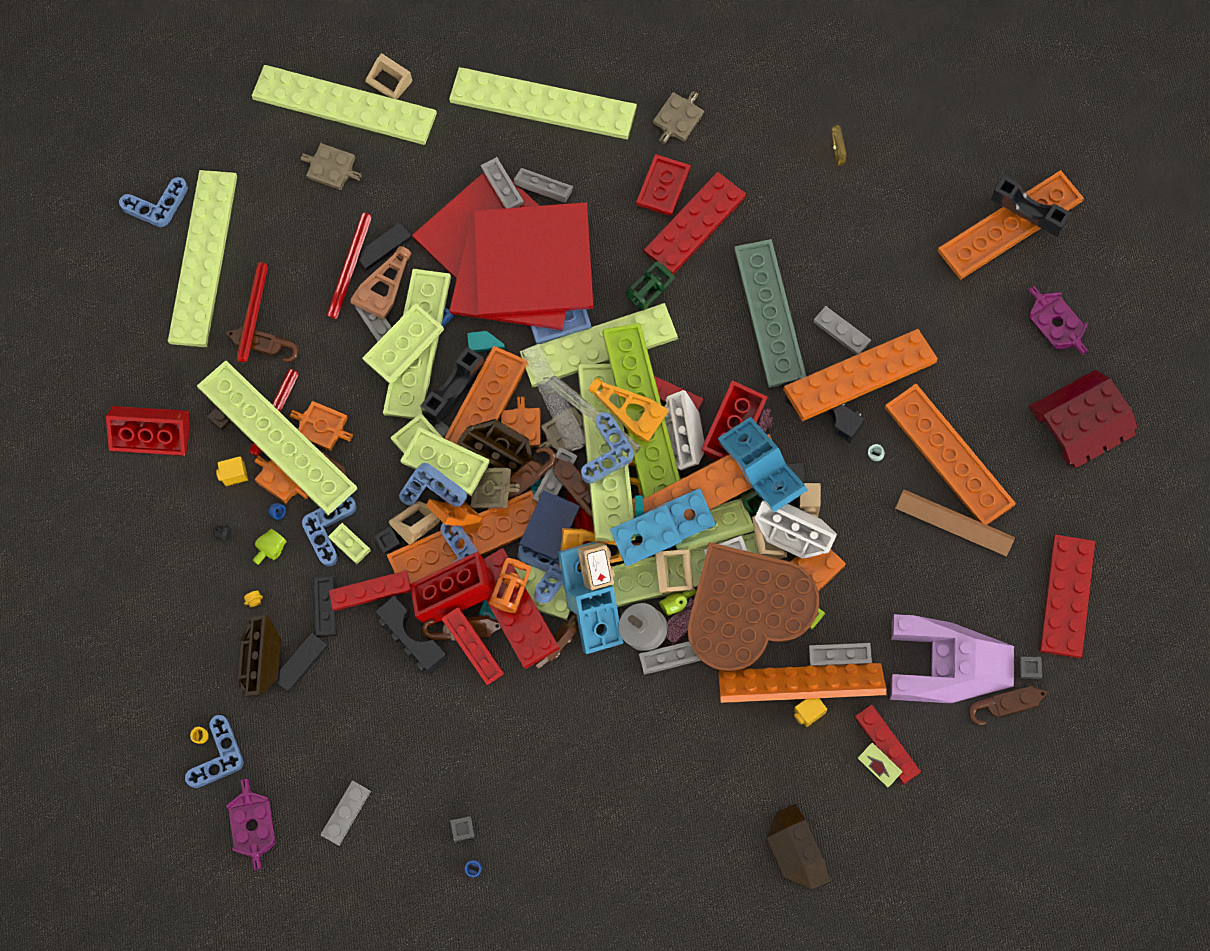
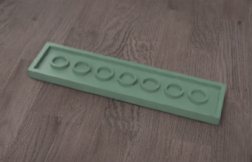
M772 239L735 246L734 251L768 388L787 385L795 382L798 377L801 379L806 377Z

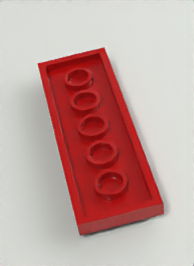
M717 172L644 249V253L653 261H658L667 267L674 275L746 198V193Z
M1054 535L1040 652L1082 658L1095 541Z
M503 548L483 559L493 577L494 585L497 583L505 559L509 558ZM510 564L507 565L505 573L510 574L512 572L518 574L514 567ZM503 582L496 598H502L506 587ZM526 587L516 613L505 612L489 604L524 669L560 649ZM519 588L513 589L509 602L514 604ZM489 597V598L486 599V601L488 602V604H489V601H490L491 597Z

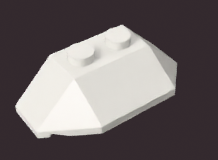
M682 390L667 396V403L664 406L669 410L665 416V422L676 465L680 470L698 465L704 454L701 450L704 444L700 414L686 391Z
M762 501L755 516V520L766 542L803 559L829 553L837 535L822 519L789 504L773 512Z

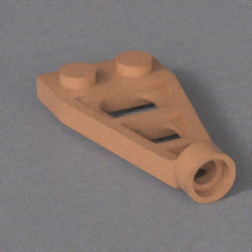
M399 246L393 256L360 284L351 298V304L384 320L394 305L411 252L407 248ZM388 268L398 271L394 280L383 276ZM377 282H382L389 286L388 294L385 297L371 291V288Z

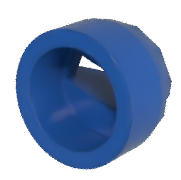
M279 503L270 505L271 507L268 509L269 515L276 520L282 519L286 513L285 506Z
M471 860L466 863L465 873L469 877H477L481 874L482 865L479 861ZM473 865L475 867H478L479 871L469 868V866Z

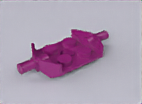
M1035 286L1031 287L1028 292L1035 298V304L1029 317L1054 348L1066 349L1076 347L1081 355L1087 353L1088 349L1081 342V338L1088 324L1084 325L1061 298L1062 293L1043 295ZM1054 319L1060 320L1061 323H1062V326H1060V327L1054 326V325L1052 324V320H1054Z
M249 779L240 780L241 794L226 805L229 810L234 845L232 849L234 852L250 856L253 871L262 869L260 861L262 854L270 850L276 842L269 798L252 793L250 791ZM251 820H256L258 823L254 831H249L247 828Z

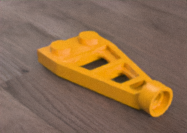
M597 377L588 389L633 435L646 443L649 442L669 412L668 409L652 399L609 385ZM612 394L625 398L626 401L621 408H617L609 401ZM629 404H636L644 408V413L638 421H633L626 414L625 410Z
M562 528L561 550L580 546L584 541H595L594 532L584 529ZM595 541L602 544L616 545L615 541ZM618 548L617 554L609 559L610 563L623 561ZM580 562L577 565V570H581Z

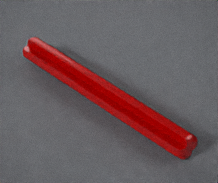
M293 369L287 371L272 402V405L279 412H281L298 377L297 371ZM253 442L249 452L254 456H259L262 450Z

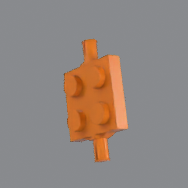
M517 397V408L503 410L501 422L529 438L531 448L538 447V445L542 444L540 408H525V397Z
M314 401L311 402L304 414L292 410L290 418L300 421L298 430L312 444L331 451L339 438L350 442L353 434L343 431V427L348 419L347 415Z
M258 456V459L256 458L255 463L263 467L261 473L255 478L256 483L285 504L297 493L308 499V495L272 460L267 462L261 456Z

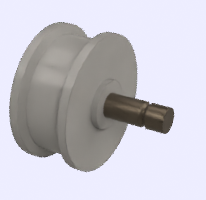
M646 603L630 606L622 614L619 621V632L622 639L639 651L654 650L662 644L667 635L668 626L665 617L653 606Z

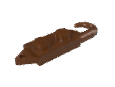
M241 326L239 329L226 332L236 347H239L243 331ZM254 330L250 350L271 356L277 354L283 346L293 351L290 357L282 359L284 362H291L298 356V346L294 342Z
M540 447L536 450L537 453L546 452L550 456L549 460L543 465L537 461L530 460L510 475V484H519L520 488L518 489L520 490L519 492H509L508 499L519 496L554 466L556 454L552 449Z
M556 457V461L559 462L554 464L555 471H553V474L585 513L593 518L592 508L589 505L591 503L590 485L582 479L581 474L569 460L564 461Z
M573 613L566 623H563L553 635L560 649L535 664L538 669L548 661L552 662V660L556 659L561 654L562 648L573 640L574 634L577 632L576 628L578 627L576 613Z
M489 615L466 617L480 638L491 637L492 633L501 628L499 622L490 618ZM434 619L426 621L422 626L423 635L429 640H456L445 623L443 625V632L432 633L428 630V626L435 622Z
M1029 686L979 700L971 705L969 716L975 724L985 725L986 721L976 718L975 713L978 709L988 707L992 715L1001 717L1038 707L1039 702L1048 692Z

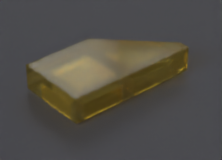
M833 126L834 150L838 166L845 165L847 155L841 128Z

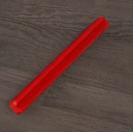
M361 213L327 312V316L330 318H338L372 218L368 213Z
M259 262L256 267L237 353V360L239 362L248 361L268 270L266 263Z

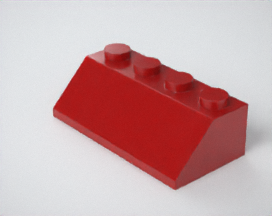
M732 380L701 450L714 462L729 455L720 444L718 438L750 417L757 422L767 396Z
M112 406L107 413L106 424L109 451L186 455L190 431L189 411Z
M477 551L411 583L415 617L423 623L434 619L435 622L429 625L431 626L441 621L442 617L458 606L461 610H464L491 597L495 588L494 580L481 554Z

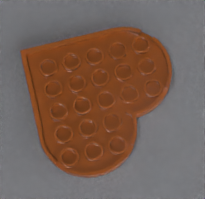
M709 542L688 623V637L693 651L706 665L721 671H737L752 665L763 654L768 641L786 642L804 634L812 626L819 609L817 586L808 572L794 563Z

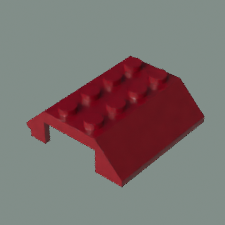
M1097 370L1088 373L1029 406L1039 423L1045 421L1064 451L1061 456L1067 465L1072 464L1075 469L1087 462L1086 456L1089 460H1092L1104 453L1103 447L1108 451L1121 444L1119 438L1124 442L1136 435L1134 430L1137 428L1132 409L1113 381Z

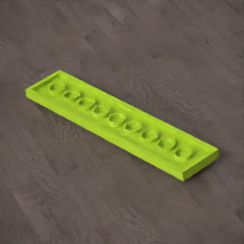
M641 323L603 329L602 334L615 387L652 399L661 405ZM618 395L620 407H622L626 400ZM629 404L625 411L633 421H638L644 413V408L636 404ZM665 418L648 443L633 435L626 428L629 443L634 451L633 459L643 499L680 480Z

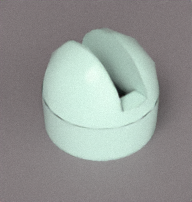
M879 444L870 446L868 449L869 457L873 461L883 459L885 454L883 447Z

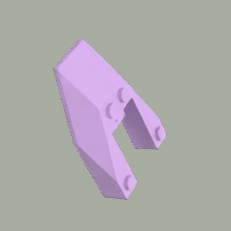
M894 614L892 618L891 640L932 642L931 676L892 674L890 679V700L954 703L1014 687V646L951 622L914 615Z

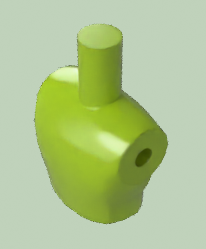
M270 529L255 542V546L260 552L252 561L259 565L266 556L273 560L277 559L287 541L276 531Z
M696 590L668 594L665 599L659 602L663 612L667 616L680 612L685 608L687 599L696 594Z

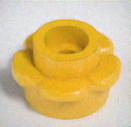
M253 591L244 596V604L249 605L250 608L261 604L260 600L263 596L260 595L259 591Z

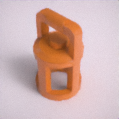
M505 559L489 604L505 612L516 613L531 572V567L516 559ZM510 564L512 567L525 570L526 573L523 580L516 573H505L507 565ZM503 582L506 587L502 598H496ZM519 588L514 604L509 602L513 589Z

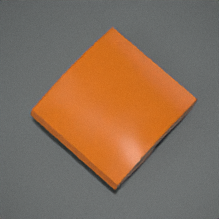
M429 499L426 504L446 525H470L480 522L482 519L465 501L458 507L451 505L447 501L444 503Z

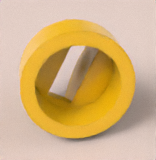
M196 727L191 731L190 737L194 743L203 744L208 740L209 734L206 729Z

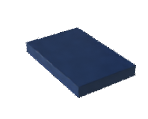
M543 490L519 545L556 561L558 551L561 550L562 528H571L580 506Z

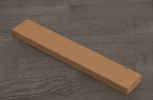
M903 490L895 508L1006 557L1015 540V537L906 490Z

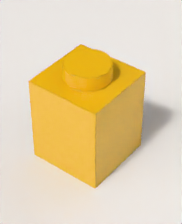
M241 456L218 462L217 477L225 486L248 481L245 463Z
M819 698L806 699L795 707L794 712L796 714H794V717L799 724H804L808 727L826 714L827 708Z

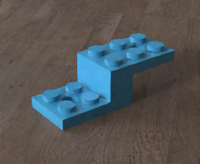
M751 417L718 438L720 444L739 465L746 481L773 512H776L808 491L805 484L785 463L777 445Z
M698 488L644 512L645 514L610 528V532L625 566H629L682 542L681 540L716 524L701 489ZM692 509L695 515L692 520L684 518L685 510ZM632 535H641L642 542L639 545H633L631 543Z
M595 541L558 551L568 609L577 614L582 647L585 654L623 644V639L619 632V615L614 587L609 585L595 590L587 589L584 586L582 571L577 570V565L580 562L577 548L597 543ZM599 624H604L603 632L597 634V626Z

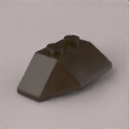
M496 419L467 427L457 441V444L463 448L489 459V463L494 466L511 469V474L527 461L533 460L529 438Z
M268 615L251 617L249 620L250 624L241 639L238 682L245 697L262 695L278 679L281 638Z
M794 804L778 811L767 836V841L783 877L811 890L831 882L821 852L797 805Z

